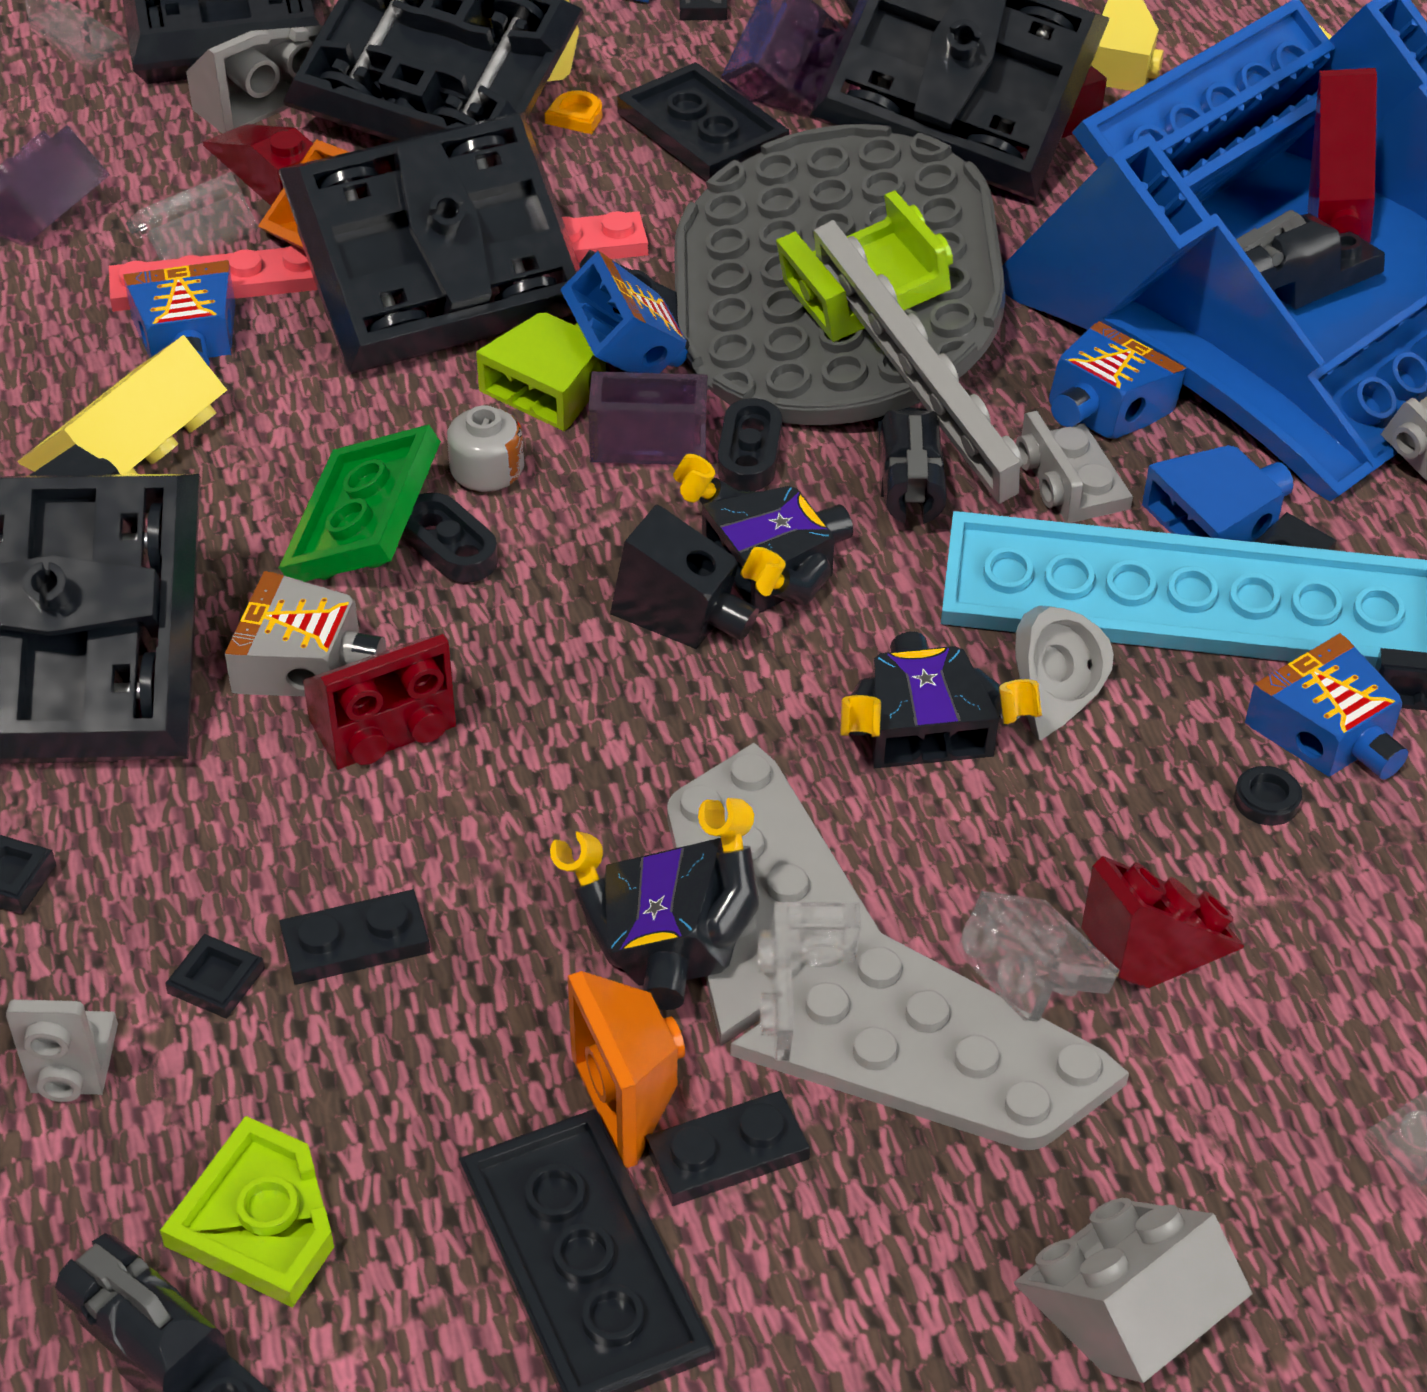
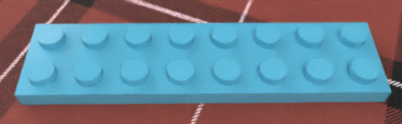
M953 511L941 624L1016 632L1025 613L1037 606H1052L1065 608L1083 615L1097 625L1110 639L1111 643L1292 662L1341 633L1374 668L1380 648L1427 653V560Z

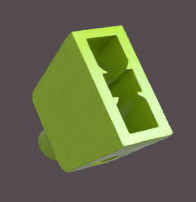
M549 313L536 314L476 352L480 392L564 432L571 426L607 379L606 362L594 356L578 323L573 325Z

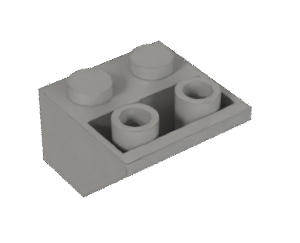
M1117 1198L1096 1208L1090 1215L1091 1223L1070 1239L1055 1242L1044 1248L1035 1258L1036 1265L1014 1281L1015 1286L1103 1373L1141 1383L1147 1381L1253 1294L1214 1213L1181 1209L1175 1205L1162 1206L1131 1201L1129 1198Z

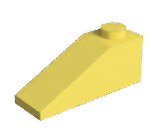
M1108 0L1102 15L1110 19L1091 65L1107 78L1106 87L1135 91L1146 85L1148 79L1159 77L1164 50L1155 49L1158 27L1144 0Z

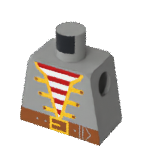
M264 571L225 652L231 692L249 695L305 696L304 679L386 651V639L383 636L359 633L356 604L349 595L274 572Z

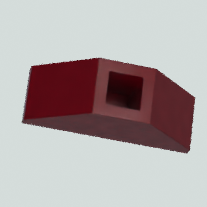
M1101 856L1092 866L1081 929L1120 979L1151 988L1244 947L1228 926L1233 922V916L1209 892L1203 891L1200 895L1192 893L1173 877H1169L1166 881L1158 879L1147 868L1136 862L1129 867Z

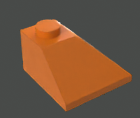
M579 971L567 975L571 1057L625 1168H629L638 1164L646 1148V1135L654 1132L677 1087L678 1059L685 1057L683 1037L677 1022L672 1016L662 1017L650 992Z

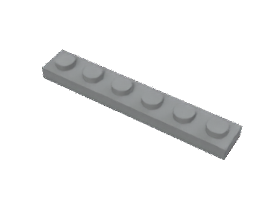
M834 220L814 229L816 256L845 289L849 308L911 387L928 411H935L937 413L941 429L998 504L1019 494L1020 467L1023 466L1021 453L1009 436L1001 437L992 426L989 412L981 398L976 394L968 395L959 383L958 373L950 358L944 353L938 355L928 343L927 333L919 318L913 313L907 315L897 303L895 290L887 277L883 274L876 276L870 268L860 242L854 236L847 238Z

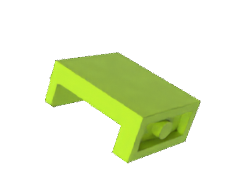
M894 190L884 195L887 213L884 220L846 237L854 236L860 242L870 268L876 276L883 274L887 277L895 290L897 303L903 310H907L951 290L948 266L953 263V255L945 237L940 233L935 235L926 225L918 207L914 204L909 206ZM796 231L776 239L784 283L830 340L835 342L864 329L865 327L848 306L845 289L816 256V251H812Z

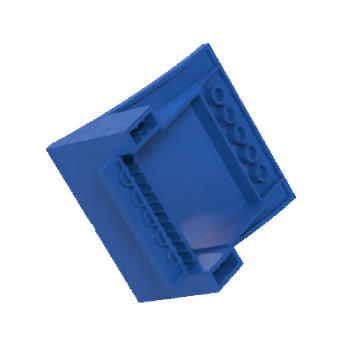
M1291 0L1083 120L1072 133L1098 168L1002 267L1005 294L1018 303L1054 315L1087 330L1098 321H1101L1185 366L1186 372L1182 382L1183 385L1211 403L1260 441L1291 468L1312 491L1326 500L1332 501L1398 453L1381 436V433L1403 403L1411 398H1415L1420 402L1427 397V22L1411 0H1372L1328 39L1300 0ZM1376 68L1375 202L1370 244L1385 252L1384 272L1294 309L1277 297L1236 239L1254 228L1262 227L1288 210H1293L1300 215L1308 214L1319 71Z

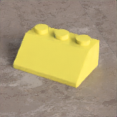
M183 335L132 370L17 462L35 472L76 444L99 459L105 458L109 460L121 475L138 474L133 467L144 458L152 465L178 445V442L172 435L184 426L191 433L214 416L217 412L210 404L226 392L227 389Z

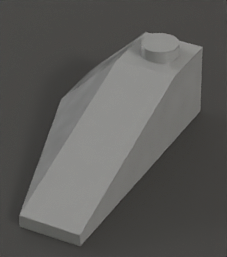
M323 25L250 31L208 49L186 72L192 110L221 133H225L245 124L257 123L290 108L284 105L283 100Z

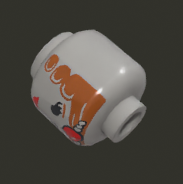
M483 405L464 411L452 420L447 430L450 473L457 483L470 490L492 492L510 486L520 477L524 468L522 427L513 415L502 409Z

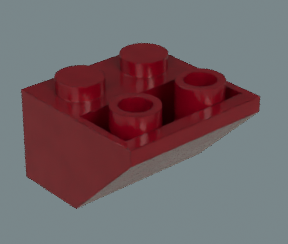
M444 634L420 638L303 680L309 720L337 770L355 763L360 765L372 764L381 759L388 751L415 741L419 743L432 742L442 736L446 730L456 727L449 642Z

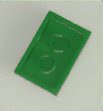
M429 424L332 450L279 565V569L284 576L304 582L314 579L326 580L336 574L360 568H376L392 560L441 443Z

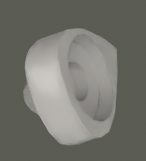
M1052 606L1034 607L1023 615L1016 630L1015 654L1020 679H1031L1039 683L1042 716L1034 717L1027 715L1031 731L1039 741L1066 724L1099 693L1112 671L1114 657L1110 639L1097 625L1081 614L1065 608Z

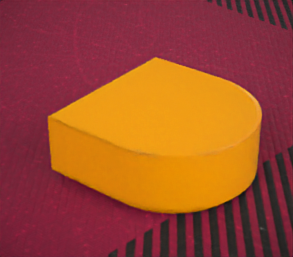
M580 90L565 92L558 96L545 112V124L592 134L602 119V102L590 92Z

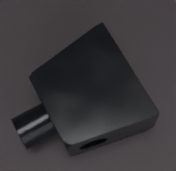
M657 504L624 542L610 614L697 649L714 627L742 641L754 625L759 608L731 594L738 568V562L735 557Z

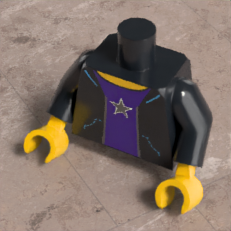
M686 454L674 471L673 477L676 482L682 483L680 485V493L686 501L694 503L699 500L702 503V535L729 552L738 562L733 587L741 598L759 608L758 614L785 600L799 606L809 604L833 574L834 544L853 536V524L846 508L838 504L816 512L801 492L791 486L765 491L737 490L718 478H714L715 470L707 460L695 454Z
M912 631L905 632L892 640L890 645L891 652L880 653L874 658L872 676L861 679L852 694L842 699L840 735L849 736V733L858 736L867 733L872 734V763L874 769L994 757L999 720H1003L1004 724L1014 723L1021 715L1042 716L1039 683L1031 679H1018L1000 685L980 668H973L963 649L956 646L929 648L926 637L923 634Z
M727 798L728 818L726 823L724 818L725 810L719 800L707 799L701 803L698 812L700 826L707 834L721 836V838L607 864L605 877L599 878L596 871L602 861L603 847L594 836L576 831V838L581 846V853L577 861H574L572 850L565 841L554 840L551 844L550 856L554 865L561 870L575 872L580 887L574 889L589 930L606 959L614 967L622 968L637 985L644 986L643 990L651 993L660 1010H674L684 1004L687 980L722 973L730 965L736 941L759 908V895L751 847L743 846L742 836L747 834L753 825L754 812L752 807L742 799Z

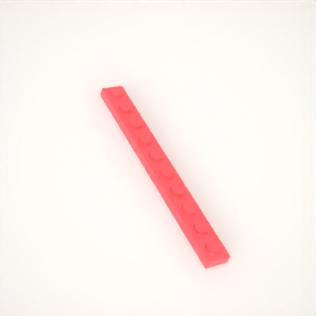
M615 211L606 215L578 218L562 217L578 263L581 262L589 250L594 252L600 251L610 259L648 255V240L640 211L627 213ZM294 245L286 248L257 251L244 249L234 253L208 256L187 255L179 259L149 262L130 261L125 264L109 266L110 301L113 312L130 310L123 274L229 260L235 299L314 291L318 289L305 251Z

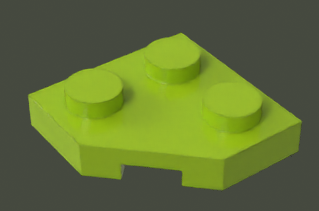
M248 1116L243 1118L160 1229L164 1247L292 1308L334 1249L332 1232L318 1186L309 1145Z

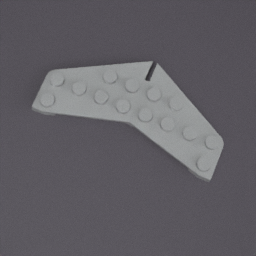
M752 743L681 787L670 797L667 805V822L674 849L721 838V836L707 834L699 824V807L704 800H719L725 810V823L728 818L726 808L728 797L744 800L752 807L754 812L753 825L750 831L742 836L743 846L751 847L759 895V908L736 941L730 965L722 973L705 976V981L721 1046L772 1012L773 1015L733 1041L730 1047V1056L1021 1150H1036L1047 1146L1127 1085L1129 1072L1104 1050L882 934L775 760L755 743Z

